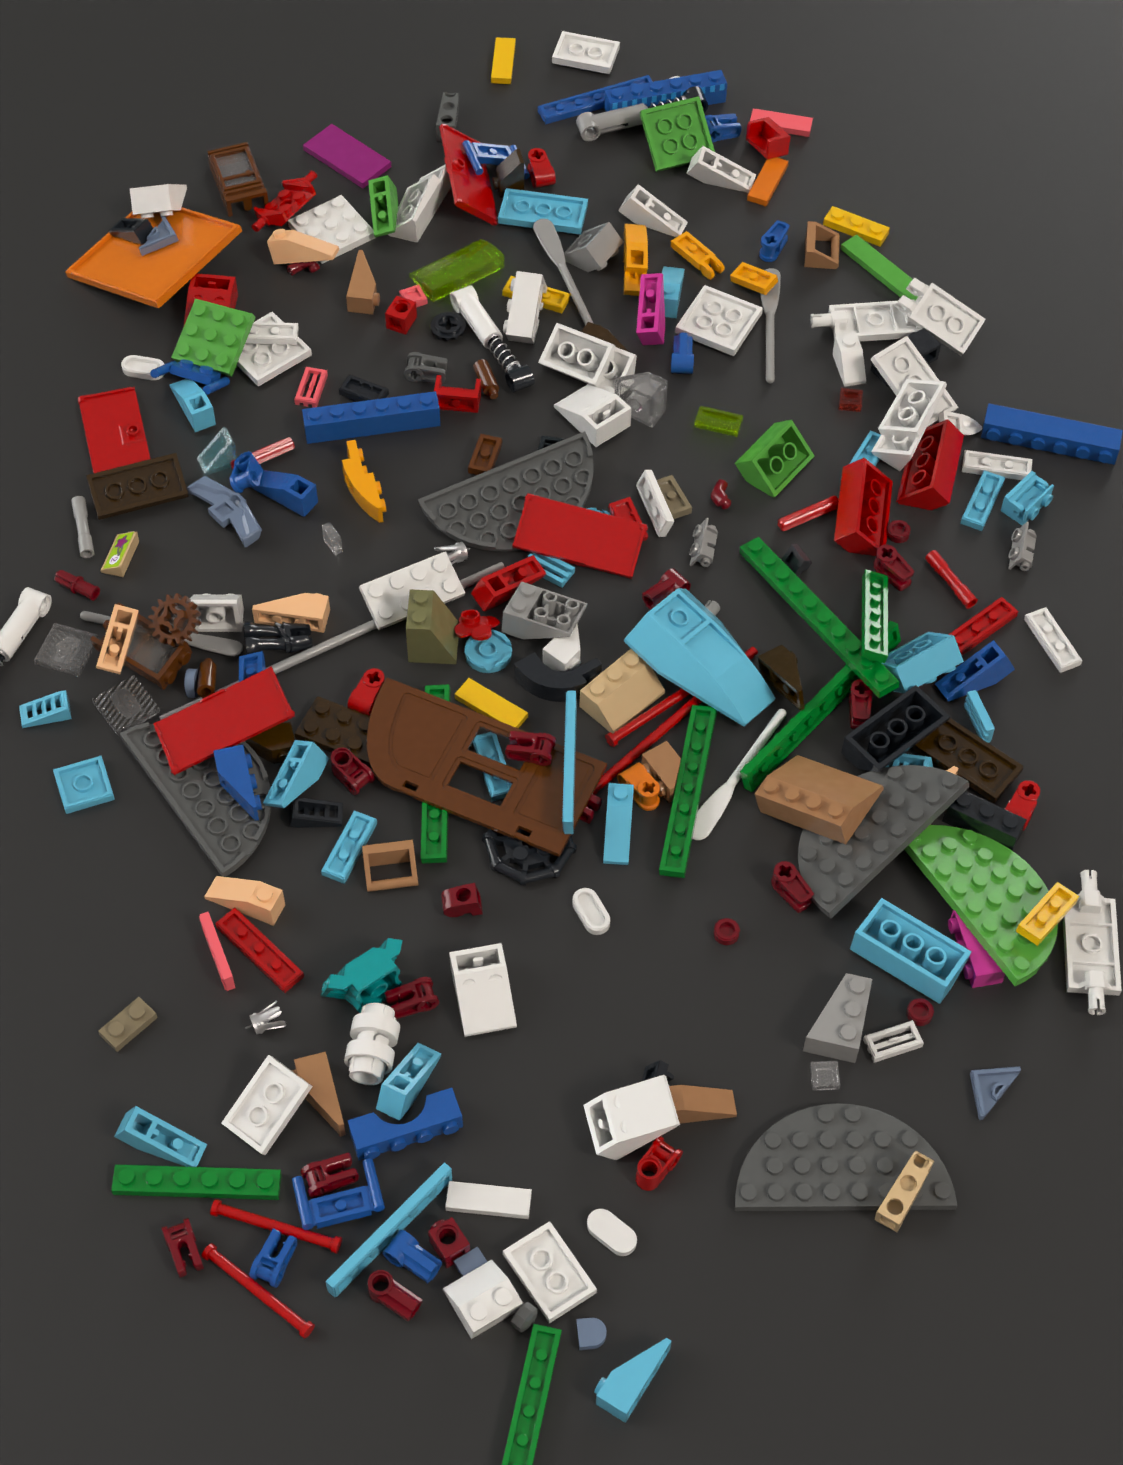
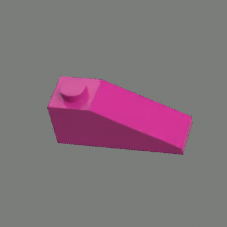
M662 273L641 274L636 333L642 345L664 344L665 304Z

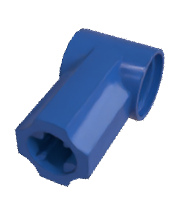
M682 332L674 336L671 373L693 374V337L689 336L688 333Z
M399 1230L382 1252L384 1257L393 1265L399 1268L405 1267L427 1284L435 1278L442 1266L441 1260L419 1246V1242L404 1230Z

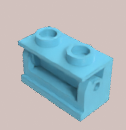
M1031 471L1004 497L1001 512L1019 524L1024 525L1029 519L1033 520L1043 506L1047 507L1053 499L1051 494L1054 485L1052 484L1049 487L1046 481Z

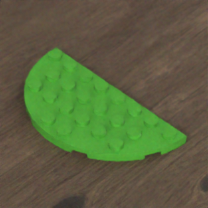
M929 825L904 850L953 911H956L966 927L1012 984L1017 986L1027 981L1047 961L1057 937L1058 924L1038 946L1016 932L1021 921L1049 892L1045 883L1025 860L999 842L972 830L943 825Z

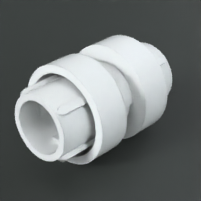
M368 1003L362 1007L361 1013L353 1017L350 1036L353 1040L347 1044L344 1063L349 1067V1077L357 1083L377 1085L383 1081L384 1075L392 1070L395 1057L392 1047L398 1042L400 1024L395 1020L394 1009L385 1004Z

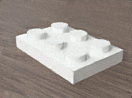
M562 31L552 56V63L610 74L620 48V42Z
M268 1055L226 1115L222 1124L259 1153L266 1155L313 1086L273 1056Z
M550 1221L503 1250V1256L549 1323L597 1293V1288Z

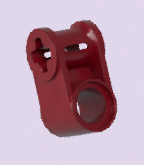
M341 747L331 753L332 774L344 784L351 794H359V790L363 786L375 781V776L371 769L362 763L349 749ZM346 762V764L340 765L338 763Z

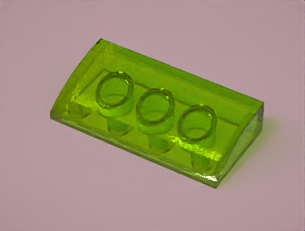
M480 239L410 273V277L417 285H420L428 298L435 302L451 292L464 288L504 268V255L494 245Z

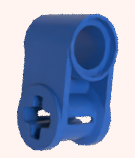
M248 451L241 454L234 461V467L230 475V484L236 493H242L248 487L260 485L264 470L251 452Z

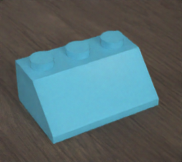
M927 632L888 653L886 662L882 664L899 680V688L893 691L904 694L915 685L919 687L922 684L934 682L937 676L954 671L956 666L964 661L954 635Z

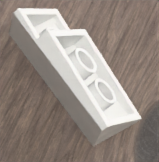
M446 164L421 177L419 182L407 188L398 207L395 233L388 234L389 236L412 242L419 241L451 188Z
M556 323L538 363L619 396L634 383L637 356L617 348L614 344Z
M906 379L878 428L881 436L871 451L872 454L898 471H901L913 457L947 386L946 382Z

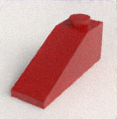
M534 555L482 577L471 594L485 612L512 598L521 581L532 585L547 573Z

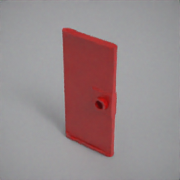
M441 124L439 129L454 204L493 226L498 225L487 165L481 164L483 173L476 175L462 145L465 140H469L470 143L480 142L446 124Z
M135 387L78 397L93 473L151 459Z
M527 493L512 548L632 579L642 541L648 527L647 524Z
M271 666L226 689H221L201 699L199 702L153 723L167 757L171 773L176 775L213 757L214 750L233 747L295 717V712L289 705Z

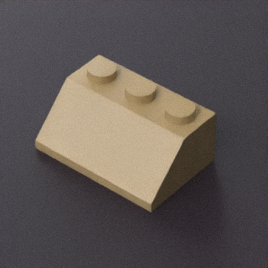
M630 649L580 690V708L609 732L614 733L634 720L665 693V689L653 669Z

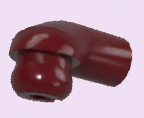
M719 479L711 492V500L717 507L720 506L721 509L726 510L731 505V500L727 498L728 495L725 493L728 483L723 479Z

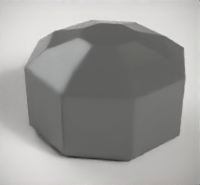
M529 1302L524 1303L514 1314L511 1320L512 1326L519 1332L530 1328L537 1318V1308Z

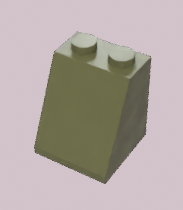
M410 589L406 621L408 662L456 664L459 637L456 636L454 628L459 624V621L434 590Z

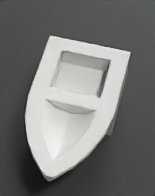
M942 411L939 414V422L949 419L963 435L976 434L982 430V426L966 415Z

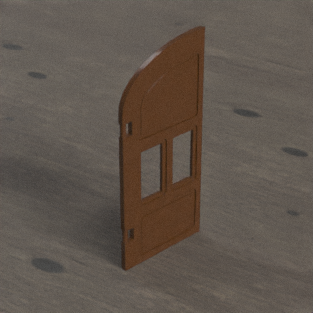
M386 678L375 700L367 731L368 758L377 779L384 786L394 791L402 792L414 797L416 800L445 810L513 839H519L528 845L560 857L571 834L563 832L562 823L564 746L556 743L555 747L552 748V761L550 765L540 766L524 762L520 770L468 749L480 728L509 739L510 731H526ZM577 751L575 756L574 829L607 767V763ZM460 763L512 783L501 806L448 786ZM407 783L417 787V790L414 791L404 786ZM518 829L531 833L530 837L518 833Z

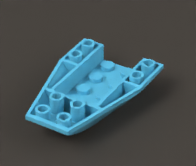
M677 588L647 612L624 639V642L659 675L743 727L776 699L759 671L723 623L687 589Z

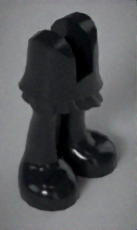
M249 621L243 622L246 655L265 650H284L285 653H294L313 647L312 638L309 636L311 635L309 624L286 623L282 621V624L275 622L274 626L256 625ZM271 636L276 637V638H260V637H271Z

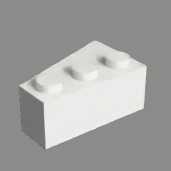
M517 271L516 278H512L511 281L513 295L512 299H508L507 312H509V318L504 321L503 333H506L508 341L534 344L539 326V312L543 309L544 305L541 302L542 294L547 292V285L542 274Z

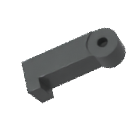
M443 92L436 123L437 142H442L439 129L441 124H446L454 129L457 127L459 93Z

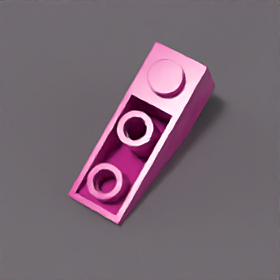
M954 910L951 918L948 919L949 931L951 934H955L956 943L972 952L963 967L965 979H969L972 988L1002 983L1005 976L1004 972Z

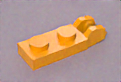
M686 231L671 240V248L695 268L701 270L702 275L707 277V279L711 280L714 278V270L718 273H722L725 270L723 263L715 254L689 232Z

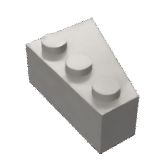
M845 974L806 1036L803 1052L852 1063L856 1062L872 984L871 978Z

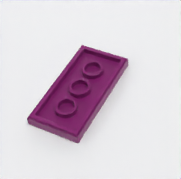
M330 124L303 144L304 151L362 189L369 185L368 180L378 178L391 168V161L333 124Z

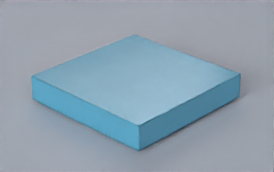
M102 756L53 769L66 814L115 800Z

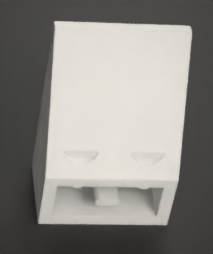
M590 384L554 404V408L580 433L586 432L589 441L595 447L631 426V407L617 394Z
M502 944L449 952L450 968L464 1036L516 1028L517 1023Z
M665 1075L603 1093L583 1105L596 1155L613 1160L622 1158L680 1125Z

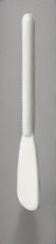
M781 708L776 712L727 782L719 787L697 812L692 839L702 840L711 833L726 809L735 786L741 779L740 771L758 754L787 714L785 709Z

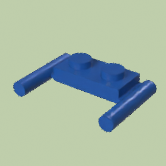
M465 140L462 143L476 175L483 173L481 164L499 165L517 149L516 145L508 147L505 145L470 143L469 140ZM524 163V179H528L530 174Z
M185 359L179 362L171 361L150 372L153 378L170 372V374L206 384L203 387L206 395L230 384L228 377L220 378L221 373L213 371L212 367L193 365L192 361Z
M367 1158L362 1161L368 1186L349 1189L309 1201L303 1177H294L292 1183L302 1228L309 1230L317 1225V1229L370 1216L372 1215L371 1211L380 1212L384 1210L385 1206L373 1159Z

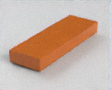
M777 157L766 160L747 195V201L767 206L788 167L789 161Z

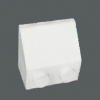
M165 184L130 188L133 215H141L142 219L153 218L154 213H160V216H172L173 211L181 210L187 186Z
M202 594L193 595L190 598L191 602L193 601L198 605L195 610L201 612V616L197 617V620L202 622V624L195 627L198 632H242L244 614L242 595Z
M493 1260L488 1261L443 1288L445 1295L471 1339L516 1313L523 1304L509 1278Z

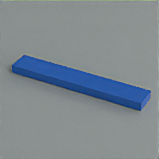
M649 75L540 105L538 106V113L546 125L580 115L584 112L604 108L605 90L653 81Z

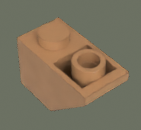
M666 741L643 753L642 765L659 783V795L661 797L664 796L668 803H670L674 798L681 758Z

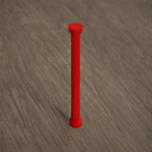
M682 688L614 733L609 732L606 734V741L611 747H615L618 745L619 740L661 714L690 693Z
M218 1199L214 1200L210 1210V1215L212 1216L222 1215L270 1231L274 1228L283 1235L294 1236L299 1240L329 1248L335 1254L339 1252L342 1237L336 1236L332 1238L313 1231L304 1230L300 1227L222 1204V1201Z
M210 1243L204 1249L201 1255L202 1258L205 1260L210 1259L300 1331L299 1335L305 1339L311 1334L315 1324L311 1321L306 1322L255 1280L250 1278L245 1272L218 1252L217 1246Z

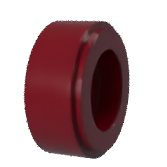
M902 520L890 522L887 527L888 539L894 543L907 541L910 536V526Z
M729 918L720 919L714 926V938L722 945L734 944L740 934L738 923Z
M923 998L912 1000L908 1004L906 1011L908 1020H913L916 1026L927 1025L932 1020L934 1014L932 1004Z

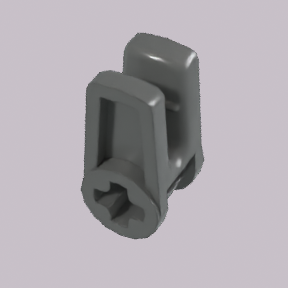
M412 352L407 355L406 362L408 366L404 370V377L407 380L435 383L436 376L441 375L442 383H445L448 359L419 352Z

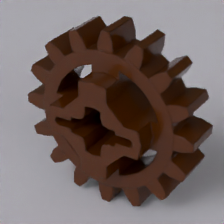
M178 593L175 594L174 599L169 594L166 595V601L158 599V608L154 606L151 608L155 612L154 615L148 616L153 621L149 625V628L154 631L153 637L159 639V642L164 645L168 643L171 647H174L176 642L180 646H184V639L191 642L192 637L190 635L192 633L198 634L199 632L195 627L202 624V622L197 620V617L201 616V612L195 610L198 605L193 601L191 602V599L187 596L182 598ZM178 606H184L186 610H180ZM163 630L170 631L172 635L166 634Z

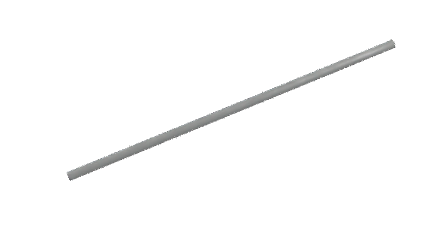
M499 562L460 580L463 589L478 583L482 577L501 570L505 566L502 562ZM371 620L271 666L275 674L368 633L376 629L377 626L374 620ZM239 680L236 681V682H234V683H231V684H229V685H227V686H225V687H223V688H220V689L216 690L215 692H217V691H219V690H221V689H226V688H228V687H230V686H232V685L238 683ZM200 697L159 716V718L162 720L199 702L203 698Z

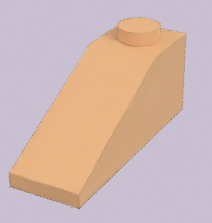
M277 229L267 240L273 264L333 260L339 251V246L295 230Z
M302 593L253 605L254 623L274 626L275 622L282 624V621L286 623L309 624L311 631L324 633L330 613L329 596L318 593Z
M117 604L114 605L96 665L97 669L121 674L136 628L139 610Z
M216 876L204 896L206 900L229 909L236 908L242 914L274 926L285 907L283 890L255 880Z

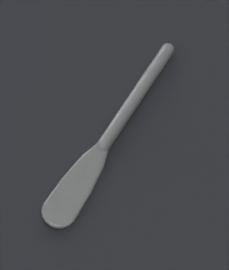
M548 219L537 220L533 225V230L549 258L558 267L584 324L586 325L588 321L593 323L566 266L565 254L554 224Z
M769 268L765 271L777 275V284L767 295L760 293L762 307L766 315V382L770 384L775 379L774 315L778 306L781 281L780 272L774 268Z
M88 611L80 613L82 620L104 624L106 620L111 618V616ZM138 628L136 631L139 633L147 634V632L143 631L140 628ZM194 633L190 635L192 637L191 642L184 639L190 646L227 656H235L243 651V645L231 639Z

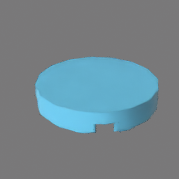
M492 630L491 638L484 641L475 640L470 636L465 644L464 654L466 662L471 668L482 673L499 672L511 661V642L505 634L496 630Z

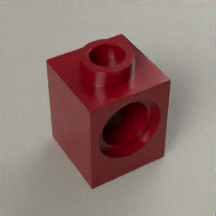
M453 1217L446 1221L444 1219L437 1221L432 1225L431 1230L428 1231L429 1242L446 1269L454 1265V1260L470 1251V1243ZM448 1236L455 1239L451 1244H443L441 1242L444 1237Z

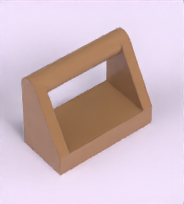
M808 221L804 267L837 269L839 267V233L817 222ZM815 240L831 241V257L815 249Z
M413 840L362 846L367 892L418 886ZM410 862L412 876L371 881V866Z

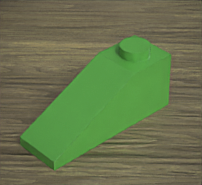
M388 175L368 180L374 236L379 237L395 233L398 214L396 186Z

